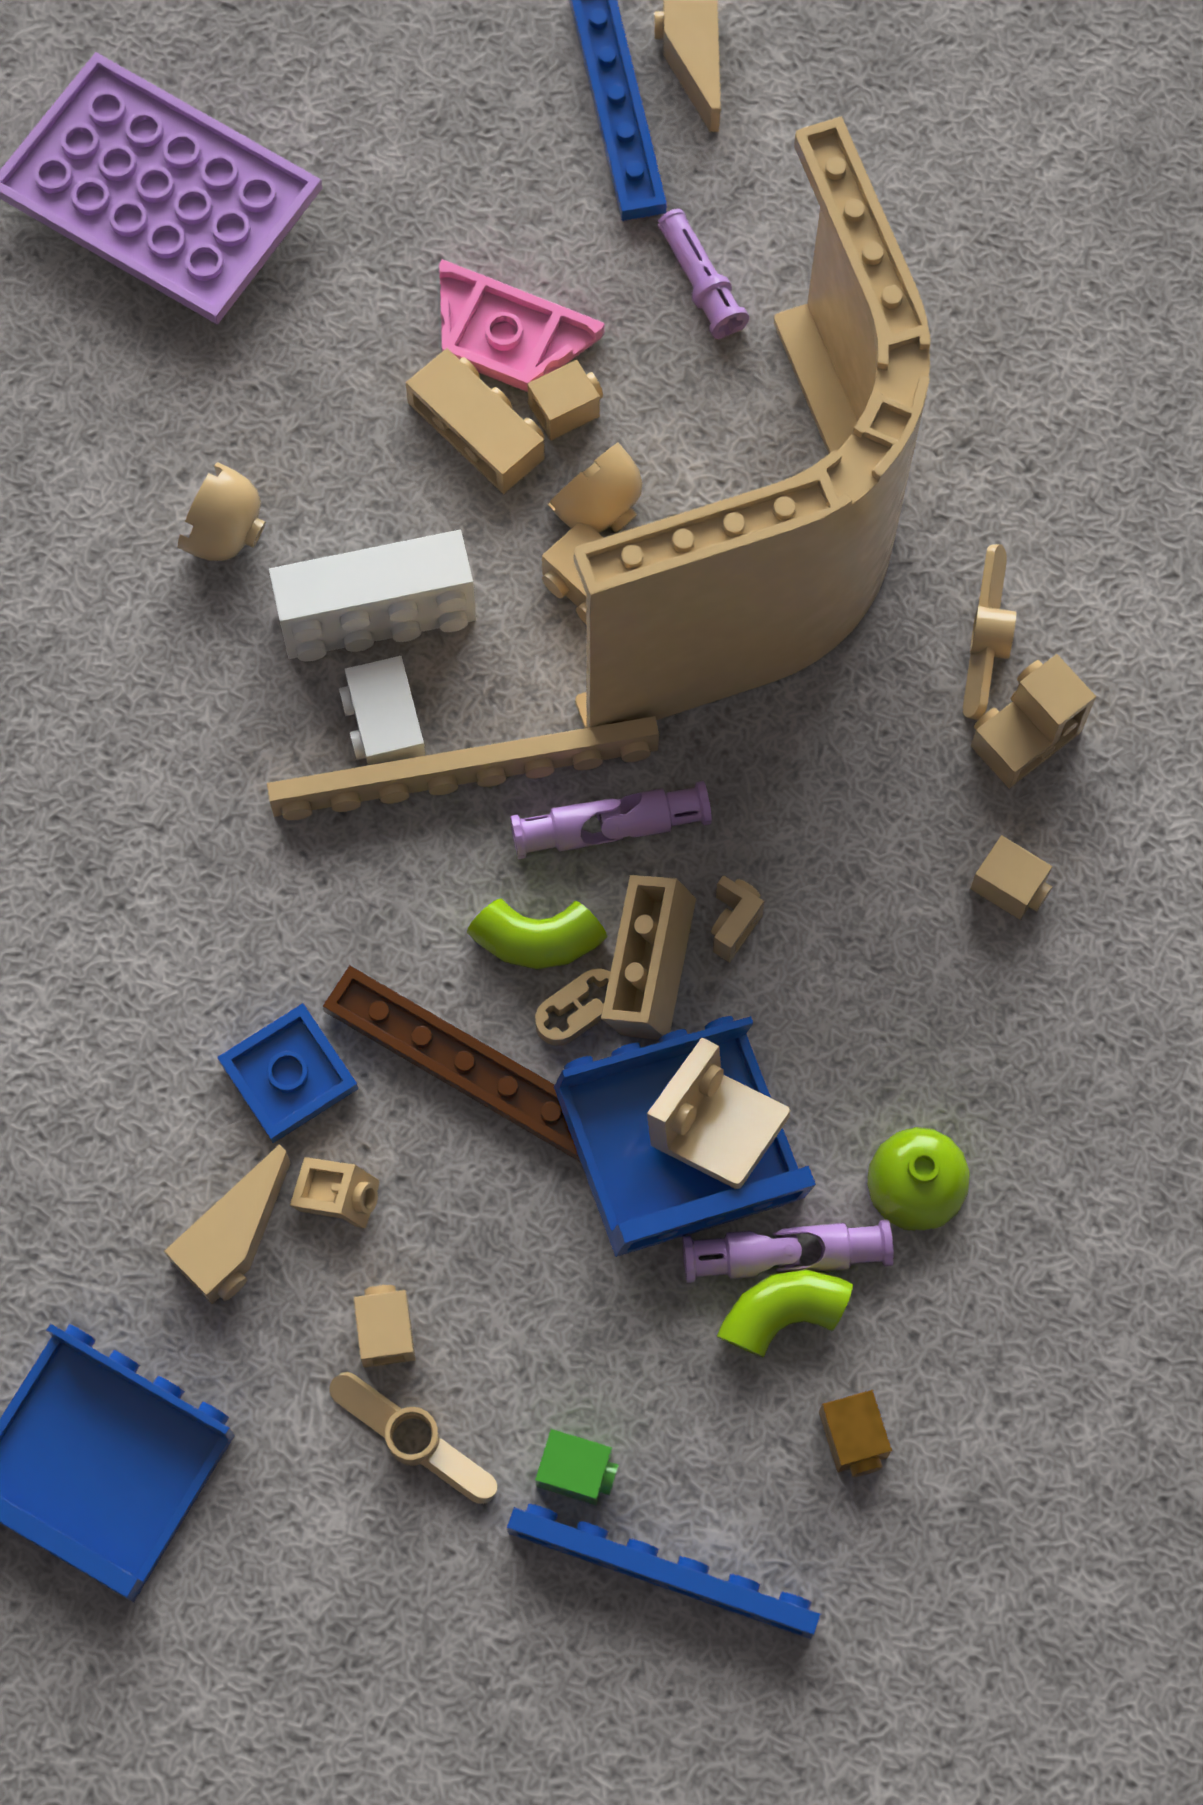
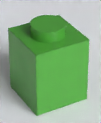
M551 1429L536 1475L535 1484L538 1488L597 1505L600 1493L610 1496L619 1464L610 1462L612 1447Z

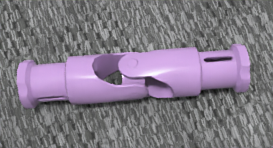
M704 781L696 782L694 788L667 793L661 788L628 795L622 799H604L551 808L550 814L520 819L518 815L510 816L512 835L518 859L526 858V854L529 852L557 848L559 852L614 842L628 836L641 837L671 831L672 826L701 821L703 825H709L712 821L710 801ZM596 815L600 821L602 832L590 833L582 830L583 824Z
M888 1219L880 1220L878 1225L869 1227L847 1228L845 1223L784 1228L773 1233V1236H776L775 1239L756 1234L752 1231L728 1232L724 1238L693 1241L691 1236H683L682 1238L687 1283L695 1282L696 1277L728 1274L730 1279L752 1278L760 1272L772 1268L774 1265L784 1267L776 1269V1271L782 1273L804 1269L815 1272L848 1270L850 1265L854 1263L876 1261L882 1262L884 1266L893 1265V1240ZM806 1233L814 1236L822 1248L820 1258L809 1266L794 1267L800 1265L802 1248L798 1242L797 1235L791 1234ZM722 1255V1259L699 1260V1256Z

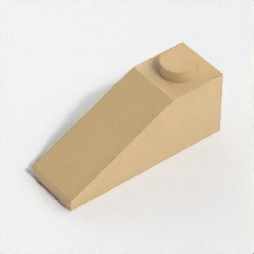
M663 0V11H654V39H663V56L710 132H719L721 100L718 0Z
M280 1144L164 1251L172 1264L211 1304L220 1297L224 1301L229 1300L247 1282L244 1274L251 1268L291 1164L287 1152Z

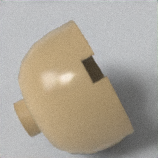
M619 442L594 460L595 463L584 472H580L550 500L548 505L571 529L577 523L592 526L598 533L609 527L617 533L637 516L632 507L641 496L643 483L638 467Z
M217 462L214 465L216 476L208 473L185 519V522L193 525L189 538L180 534L177 548L209 561H226L237 556L246 544L254 548L266 522L258 518L261 500L258 490L251 481L239 472Z

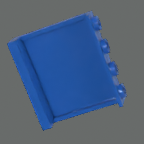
M732 1016L721 1017L705 1025V1030L688 1034L686 1029L675 1030L658 1039L659 1043L642 1048L640 1043H630L615 1049L611 1053L612 1056L596 1061L593 1060L592 1056L581 1057L567 1063L564 1066V1070L560 1073L554 1089L615 1257L801 1200L816 1185L809 1165L798 1169L783 1127L740 1189H735L651 1146L647 1113L701 1038L719 1046L721 1069L724 1070L725 1076L771 1098L747 1037V1032L753 1025L751 1016L734 1021Z
M50 1324L46 1331L52 1337L0 1418V1523L134 1603L235 1435L230 1427L225 1425L229 1417L217 1408L203 1401L198 1409L180 1399L185 1391L167 1379L157 1376L152 1383L136 1373L140 1365L124 1354L113 1350L110 1356L107 1357L92 1348L96 1340L81 1329L69 1324L66 1330L63 1331Z

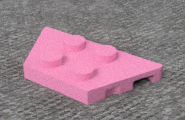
M442 259L439 264L442 351L448 348L458 359L462 357L468 359L477 371L483 375L528 392V383L564 366L600 340L604 334L605 323L446 260Z

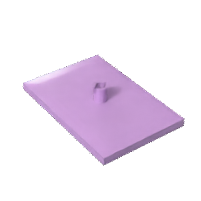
M97 52L93 54L0 169L1 200L217 325L322 190L320 178Z

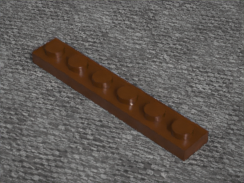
M349 965L324 1003L323 1010L325 1013L581 1162L554 1089L555 1084Z

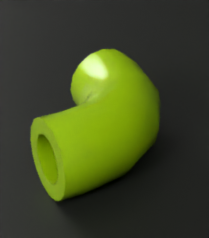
M500 898L486 906L473 919L467 929V933L480 946L503 962L532 969L568 965L595 949L608 937L599 920L578 901H574L564 911L551 918L537 920L522 916Z
M806 1269L770 1275L742 1293L722 1322L717 1337L764 1358L773 1338L789 1324L808 1322L833 1331L847 1307L853 1290V1284L836 1276Z

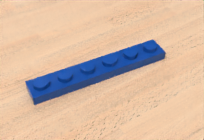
M569 0L621 220L626 221L665 214L667 202L618 1Z
M528 1504L526 1511L513 1508L507 1525V1531L510 1535L810 1640L814 1636L820 1613L809 1610L812 1602L803 1597L781 1592L779 1599L759 1593L761 1584L751 1579L735 1574H730L728 1581L708 1575L710 1567L702 1562L679 1556L677 1564L657 1557L659 1549L655 1546L635 1539H629L627 1546L607 1540V1530L583 1521H578L576 1528L556 1522L558 1516L556 1512L535 1504Z

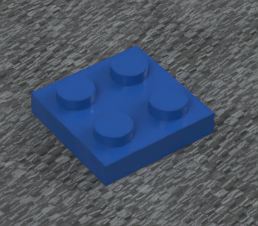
M303 1003L217 1057L219 1063L272 1143L277 1142L359 1089L356 1081Z

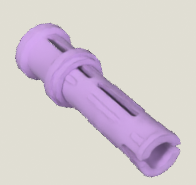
M673 209L665 213L659 219L657 226L668 241L678 262L694 288L692 300L697 308L704 310L711 323L709 331L715 339H721L742 330L749 321V315L743 307L737 305L731 294L732 284L729 279L716 272L686 219L683 210Z

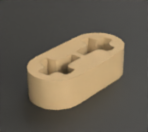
M602 968L586 971L546 999L538 1007L535 1015L536 1031L539 1037L544 1042L553 1046H562L572 1042L602 1020L604 1003L597 998L584 1006L580 1002L589 996V984L594 982L598 987H602L605 984L608 985L610 971ZM572 1008L576 1011L567 1018L568 1029L562 1032L557 1027L550 1030L546 1028L549 1024L548 1013L554 1011L558 1016H561Z

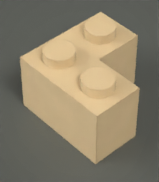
M1055 654L1044 664L1037 660L1024 669L1017 678L1019 685L1010 698L1012 702L1000 712L997 708H992L974 725L976 731L971 747L1008 788H1011L1082 733L1096 699V695L1058 654Z

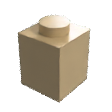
M574 360L527 384L528 405L550 441L600 417V399L603 398L602 388L592 372L586 374L578 360Z
M1001 835L976 872L970 889L1021 920L1029 907L1037 912L1049 895L1052 886L1046 883L1052 866Z
M378 1285L365 1289V1296L353 1297L360 1357L364 1368L416 1361L406 1290L396 1291L394 1285Z

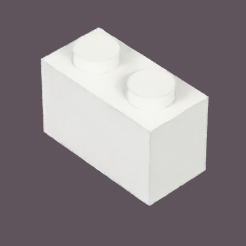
M402 656L344 669L347 686L339 688L345 717L355 714L358 730L351 731L350 737L356 760L366 758L368 766L426 756L424 741Z

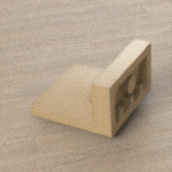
M701 1038L647 1113L650 1143L652 1147L735 1189H740L789 1119L790 1108L725 1076L724 1070L721 1069L719 1046Z

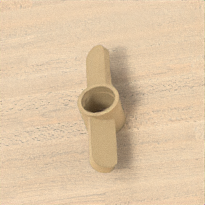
M1001 544L990 545L987 549L979 606H977L973 624L970 660L963 701L964 716L973 720L980 719L987 709L994 657L1009 659L1014 637L1016 612L1000 609L1007 563L1006 551Z
M350 1372L341 1373L331 1381L329 1391L332 1399L383 1436L389 1451L396 1460L412 1466L422 1464L475 1503L485 1504L493 1499L497 1491L495 1478L441 1439L436 1422L427 1411L418 1407L401 1409ZM407 1419L422 1420L431 1429L432 1437L430 1444L420 1453L404 1454L394 1445V1432L398 1425Z

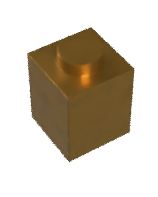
M873 1389L822 1404L819 1415L837 1473L850 1469L852 1477H859L882 1469L881 1460L888 1458L892 1449Z

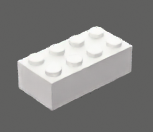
M461 529L269 568L288 659L298 657L301 661H315L324 657L327 653L326 651L346 648L348 651L358 652L370 648L375 641L393 638L397 642H407L418 638L423 631L440 628L443 632H455L464 629L468 622L476 621L474 585Z

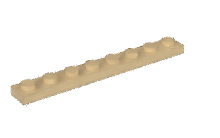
M653 716L267 783V789L274 817L283 815V818L286 820H301L311 816L312 810L332 807V810L336 812H347L359 808L363 801L380 799L381 802L387 804L399 803L408 799L409 793L429 790V793L432 795H445L456 791L458 785L477 782L481 787H492L505 782L508 776L526 774V777L531 779L543 778L553 774L554 768L574 765L576 770H590L599 767L603 763L602 760L622 757V760L625 762L641 761L648 758L651 752L658 751L659 731L656 717Z

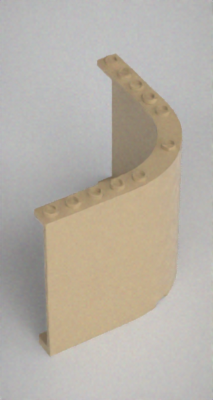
M842 116L798 129L795 133L794 148L820 205L808 302L807 304L776 313L774 316V325L829 455L801 473L775 484L577 546L574 549V563L586 592V692L578 694L575 698V704L584 728L653 716L656 717V720L795 674L815 663L839 645L866 615L879 593L892 554L929 385L930 332L926 312L917 286Z

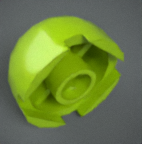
M913 1127L896 1132L878 1147L868 1167L867 1186L873 1206L890 1223L903 1230L935 1229L942 1227L958 1214L968 1195L970 1172L964 1153L950 1137L935 1129Z

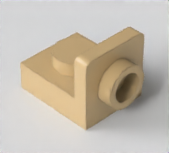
M722 876L717 883L716 898L734 910L731 911L726 908L720 914L713 925L711 934L715 935L713 952L730 963L763 917L764 900L760 899V893L749 883L740 879H736L733 882L729 878Z
M304 1157L290 1206L300 1212L342 1218L356 1227L366 1228L370 1214L377 1204L379 1180L354 1164Z

